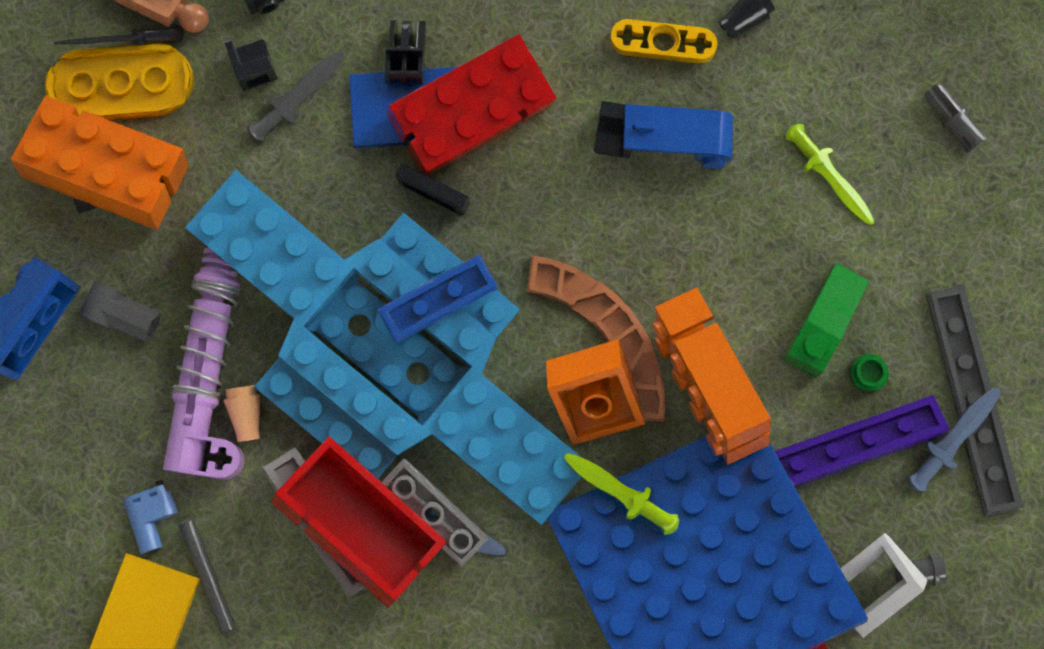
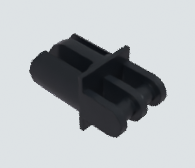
M390 20L388 48H385V84H391V81H401L402 85H407V81H418V85H423L425 21L417 22L416 48L412 47V22L403 21L401 46H397V21Z

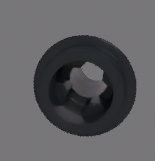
M738 0L718 23L724 31H727L729 38L733 39L738 34L770 19L769 14L775 10V7L771 0Z

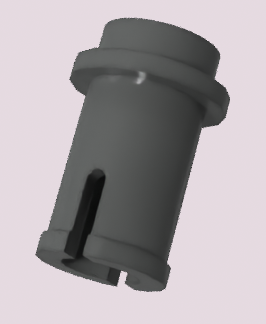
M929 554L928 559L911 561L927 579V583L932 582L936 586L939 585V581L946 580V567L942 557L936 558L934 554ZM895 566L896 582L898 583L903 577Z

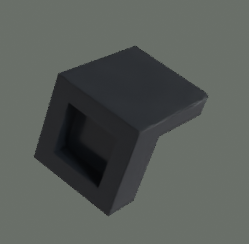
M231 39L224 41L237 81L243 91L278 79L264 40H258L238 48L235 47Z
M601 102L594 145L595 153L630 159L631 150H623L625 104Z

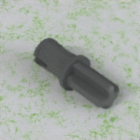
M941 83L935 84L926 91L924 98L945 122L942 125L943 128L948 127L967 152L987 138L966 113L968 109L966 107L962 109Z

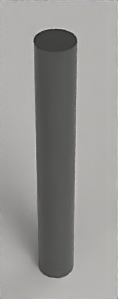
M194 520L186 522L179 527L220 632L224 634L235 629L236 626Z

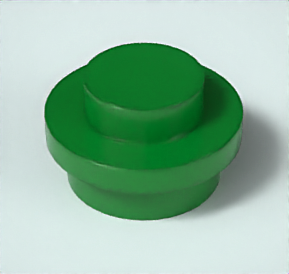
M874 354L859 356L850 367L852 383L864 392H875L881 389L889 377L887 364L881 357Z

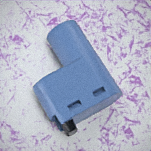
M163 480L156 481V487L123 499L141 555L163 548L155 522L178 514L171 491L166 492Z

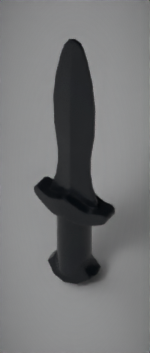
M180 26L132 30L133 34L68 39L55 41L54 44H93L134 41V45L181 43L184 33Z

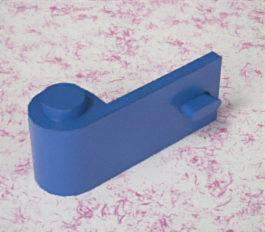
M625 104L623 150L695 155V160L701 162L702 167L706 169H722L725 167V163L732 161L733 115L731 113L718 110Z

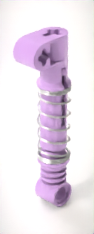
M204 248L203 255L207 257L202 258L201 264L205 265V267H200V272L194 275L191 285L192 289L198 291L202 298L194 299V304L187 306L192 310L190 325L184 326L186 330H189L186 345L180 346L182 350H185L183 363L176 367L177 370L181 371L179 385L172 386L171 398L175 402L163 470L216 479H231L237 476L244 466L242 449L235 443L225 439L208 437L213 409L219 405V400L221 399V394L216 392V390L223 387L222 382L218 379L220 369L227 366L222 360L224 349L229 348L231 345L226 340L227 330L234 327V323L230 320L231 309L238 306L237 302L231 297H238L240 295L241 284L237 279L238 274L233 272L236 270L212 250ZM227 300H229L230 302L234 303V305L230 306L225 303ZM207 442L211 443V454L219 456L226 449V455L232 457L231 464H224L223 469L220 470V464L208 461L206 472H202Z

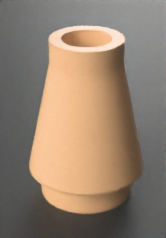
M255 385L225 389L226 399H223V402L236 433L237 442L260 438L261 393L257 394Z

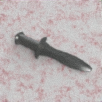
M338 51L320 61L287 94L276 99L271 94L269 100L273 108L256 124L248 125L247 131L250 138L262 143L265 142L267 133L282 119L295 123L296 118L293 117L296 108L306 97L315 92L331 77L342 62L344 53Z

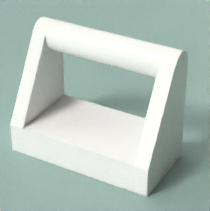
M885 533L841 568L849 583L882 555L887 553L903 577L900 582L864 609L868 621L855 628L863 638L922 593L927 583V579Z

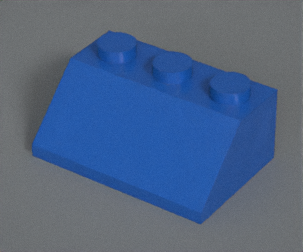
M35 256L30 263L28 262L21 267L16 276L17 283L10 293L0 298V374L15 381L22 375L81 288L80 285Z

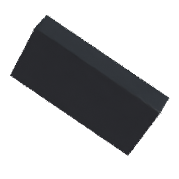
M401 163L396 172L399 185L460 216L466 213L470 202L469 197L403 163Z

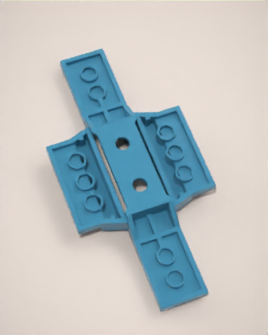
M235 170L185 227L192 235L293 319L279 352V358L254 387L319 442L323 443L330 436L377 479L383 475L399 455L432 435L542 525L581 478L564 459L567 453L579 455L482 375L496 338L520 311L516 305L499 291L495 290L424 329L465 363L467 367H459L419 332L395 344L377 311L378 308L385 304L359 283L358 275L391 302L463 263V261L405 213L398 218L381 239H377L348 258L343 259L241 173ZM364 315L370 320L371 327L367 334L355 336L349 331L348 323L353 316ZM312 333H319L419 417V422ZM421 363L427 367L429 377L425 383L415 385L409 382L406 372L410 365Z

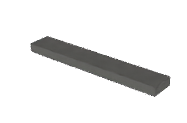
M964 285L926 294L958 421L978 398L992 389ZM995 403L982 424L964 440L983 516L1023 508Z

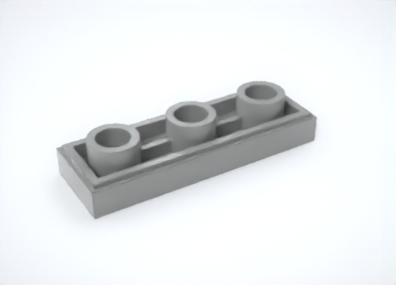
M405 457L381 481L382 484L447 541L442 549L461 567L489 539L474 522ZM430 507H435L440 511V516L431 519L426 515V510Z

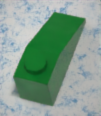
M835 263L782 360L814 378L821 375L841 341L869 280Z

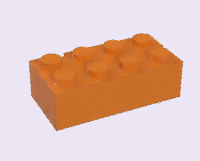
M44 96L10 159L23 179L158 230L172 202L169 193L176 194L189 166L183 148L82 110L79 116L76 107Z
M696 287L655 306L656 322L652 323L657 336L654 338L655 345L663 359L670 358L674 367L671 370L673 379L680 391L687 390L691 398L688 405L697 423L704 421L709 432L706 435V439L714 455H722L726 464L729 465L769 446L771 418L718 323L716 322L705 328L704 323L712 320L713 314L699 289Z

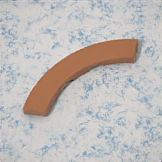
M531 255L527 294L542 296L571 308L590 322L606 342L619 339L631 368L645 421L664 423L665 394L662 373L660 372L654 347L644 327L632 310L606 285L579 271L577 268L553 259Z

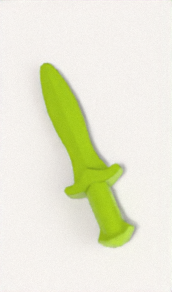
M803 124L790 126L786 132V140L794 142L809 160L804 166V171L808 172L810 169L818 172L855 216L864 223L873 225L874 219L860 195L832 165L828 154H831L833 150L831 148H824L820 151L805 133Z
M568 453L565 455V461L583 479L623 503L629 511L626 515L628 520L634 519L641 514L658 525L664 535L673 534L678 529V514H668L648 501L651 492L649 487H646L644 492L633 490L587 459Z

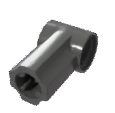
M95 281L78 315L90 322L94 321L106 329L110 330L112 327L126 335L148 343L160 323L162 314L126 298L124 293Z

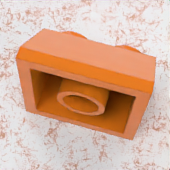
M619 339L546 361L547 389L572 445L645 425V418L631 368Z

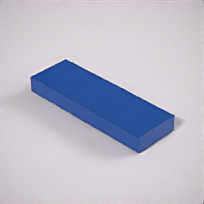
M478 254L378 308L377 311L395 344H398L498 289V286L482 257Z

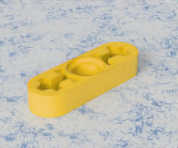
M624 19L613 26L610 37L612 48L621 55L703 64L713 58L717 49V38L707 28ZM628 29L631 30L633 37L643 38L644 31H650L647 38V48H641L643 40L637 39L631 40L630 45H623V39L617 37V35H623L624 30ZM658 34H667L673 39L674 46L667 51H661L654 46L653 39ZM680 35H686L684 43L689 44L696 43L697 38H703L704 44L710 46V48H705L703 54L696 53V47L685 45L683 52H678L681 42Z

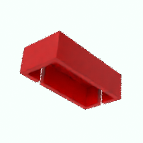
M517 34L390 104L386 115L402 143L408 141L411 134L414 135L415 139L410 141L407 152L419 172L429 176L515 128L520 121L524 123L550 108L557 98L521 35Z
M330 436L276 491L272 500V504L297 527L302 521L305 522L307 526L304 533L387 608L396 601L447 542Z

